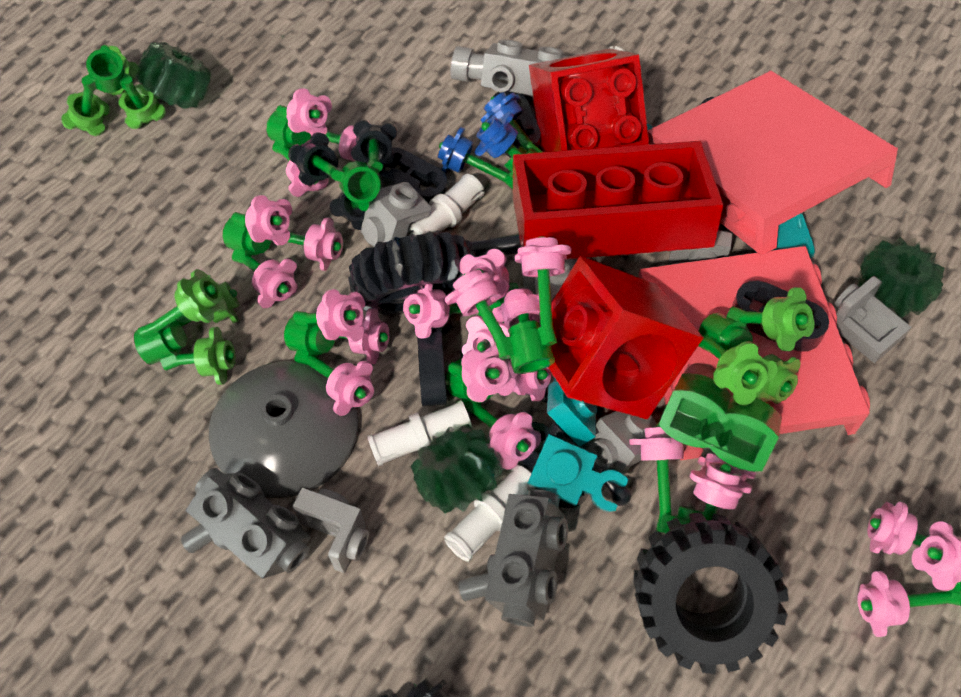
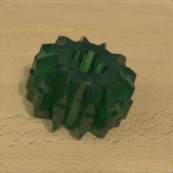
M151 42L147 50H144L135 76L139 83L143 84V88L156 95L157 99L166 101L169 105L175 104L182 109L197 108L200 101L205 98L211 81V72L204 66L203 62L194 58L191 53L181 50L178 46L173 47L167 42Z
M901 237L892 244L882 240L869 255L864 257L860 265L858 286H862L873 276L878 278L882 283L874 297L889 309L893 308L897 316L902 319L910 312L919 315L928 308L932 301H936L942 292L943 283L941 280L945 268L935 264L937 252L924 253L921 251L920 241L912 246H908Z
M469 424L461 426L457 431L450 426L443 435L439 437L432 436L433 441L428 446L417 450L419 458L410 466L414 473L413 480L417 484L416 489L422 498L428 501L432 507H438L444 514L451 512L456 507L464 512L469 504L475 500L483 502L482 495L486 491L494 490L498 487L495 478L504 471L498 454L494 448L490 447L491 438L486 436L482 429L474 430Z

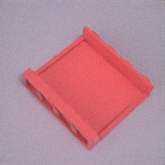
M773 71L756 77L648 130L649 144L701 141L724 204L720 223L761 256L777 247L778 225L868 177L885 188L891 186L898 148Z
M806 246L769 251L762 256L759 253L640 269L638 278L657 284L697 330H699L704 319L713 313H722L727 316L738 289L749 281H763L788 292L793 287L802 288L806 293V299L822 307L828 315L829 327L817 348L804 352L796 350L782 351L776 342L751 332L753 343L758 346V354L762 358L769 354H774L783 361H788L791 357H795L801 363L800 369L796 373L798 383L793 393L786 400L778 404L772 401L766 402L782 417L780 434L844 425L847 435H852L857 432L870 414L868 393L863 386H859L853 370L851 349L846 343L842 342L837 329L835 308L832 303H827L821 287L820 269L817 264H812ZM754 300L749 308L759 311L763 304ZM697 347L664 395L665 405L667 406L682 374L693 373L713 379L719 359L713 354ZM683 444L684 459L680 460L699 458L704 448Z

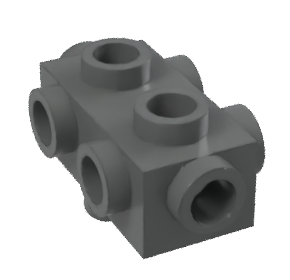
M218 468L210 469L199 479L195 486L196 495L185 511L200 524L181 537L182 545L189 553H195L213 541L218 547L233 552L262 579L282 572L291 573L304 561L310 550L306 544L311 536L302 529L298 518L291 511L282 506L274 505L265 498L264 492L255 480L240 472L224 474Z
M530 490L528 495H508L496 552L488 558V572L459 580V592L463 601L485 596V601L502 613L501 619L503 621L518 626L534 627L535 619L544 621L547 606L553 603L557 593L558 581L557 574L554 571L557 555L564 549L568 537V524L565 515L558 508L560 502L558 495L544 490Z

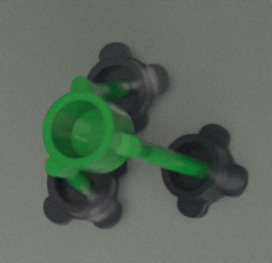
M367 120L357 121L353 127V132L356 135V145L351 149V155L355 161L346 164L342 169L338 168L339 160L334 151L328 147V136L321 132L314 133L311 139L302 145H293L288 153L289 160L296 163L300 172L298 178L303 184L313 185L316 181L325 180L330 176L333 180L339 182L342 192L337 199H333L330 202V212L335 217L342 216L350 221L352 227L356 230H361L365 212L369 209V202L374 200L380 191L381 183L377 174L383 169V165L390 164L395 157L392 151V140L396 138L397 130L389 122H385L382 125L370 124Z

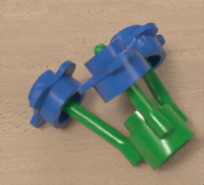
M502 92L496 97H491L484 107L487 113L481 118L482 125L476 135L481 142L474 153L479 157L487 152L493 158H497L504 152H507L511 157L504 166L510 171L509 173L471 155L474 142L463 137L465 129L462 127L459 128L455 137L448 134L444 142L439 144L440 150L437 158L443 160L442 171L446 174L448 169L460 173L467 163L503 181L513 190V155L542 153L515 121L523 113V109L518 104V101L521 99L520 96L514 93L507 96ZM516 138L522 145L518 149L512 144Z

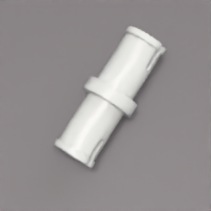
M471 174L463 175L460 181L444 195L437 194L429 202L432 208L430 216L410 223L406 235L409 236L412 233L420 235L429 231L434 234H440L447 227H455L461 221L462 213L483 197L484 192L482 190L484 188L481 182Z
M460 400L456 404L422 417L418 413L408 416L409 422L374 435H368L367 438L379 467L383 463L420 449L422 454L431 451V445L461 433L473 431L466 408L462 400Z
M516 465L489 494H481L474 501L475 508L451 532L444 536L448 547L459 558L466 562L470 561L484 543L496 531L501 530L509 494L528 495L530 490H539L527 484L531 473L524 467Z

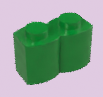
M685 373L681 375L673 390L659 426L665 433L680 443L698 448H711L721 460L729 465L746 471L758 472L763 471L779 438L782 417L772 406L762 400L755 398L748 405H739L734 401L733 395L726 388H719L713 379L699 374Z

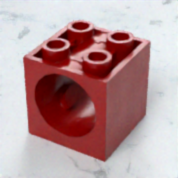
M609 48L528 65L536 119L541 133L540 146L542 151L555 152L649 144L639 54Z
M579 256L551 303L552 324L557 343L551 346L555 362L548 368L568 398L648 420L704 337L657 284Z

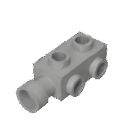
M506 39L499 40L498 44L493 43L484 55L476 54L473 48L456 46L451 62V79L469 82L471 78L481 80V86L492 88L497 92L510 91L533 96L528 65L569 56H564L563 51L558 48L540 47L536 51L522 48L523 44L518 41ZM497 79L506 80L509 82L501 83Z

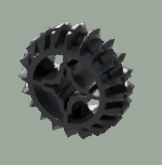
M429 231L420 235L412 233L406 237H394L393 240L387 242H378L375 244V247L365 248L360 254L351 259L352 264L349 266L350 277H348L350 292H358L363 296L365 301L363 310L365 311L369 308H375L378 310V313L383 315L391 313L401 315L404 313L403 304L405 299L411 294H416L418 290H423L425 284H432V289H440L446 296L456 291L453 284L463 275L459 271L461 259L466 255L477 257L476 252L473 251L471 241L465 240L464 236L451 235L448 232L434 234Z

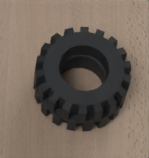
M699 512L690 513V523L681 525L678 517L666 522L670 529L669 532L662 535L656 529L648 538L651 548L649 550L641 548L637 557L639 570H634L635 597L644 628L649 638H655L657 648L663 655L668 658L674 653L678 665L689 670L694 662H698L702 673L715 674L716 665L725 664L729 673L740 670L738 661L747 656L753 664L763 657L759 650L763 643L770 647L774 646L779 636L773 627L775 624L785 626L788 616L787 611L781 604V602L789 601L788 588L780 579L784 575L779 565L757 536H753L749 529L738 521L731 524L726 516L713 513L712 520H706L703 514ZM723 567L738 574V585L735 594L725 606L716 611L695 613L682 608L676 603L677 593L682 583L692 573L700 569Z

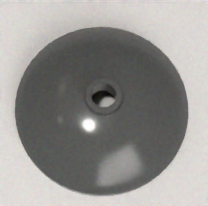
M279 361L265 364L238 378L226 389L217 402L209 425V444L212 456L222 473L240 472L251 477L259 484L265 497L286 498L297 496L302 487L312 491L336 475L349 459L358 434L356 407L351 408L345 416L336 414L333 411L336 401L329 397L326 391L328 378L308 365L295 361ZM275 409H286L281 416H270L271 412Z

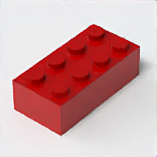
M701 141L513 155V203L521 247H526V241L540 236L555 238L558 240V245L571 247V253L566 255L567 259H576L579 256L588 258L713 248L715 245L724 204Z

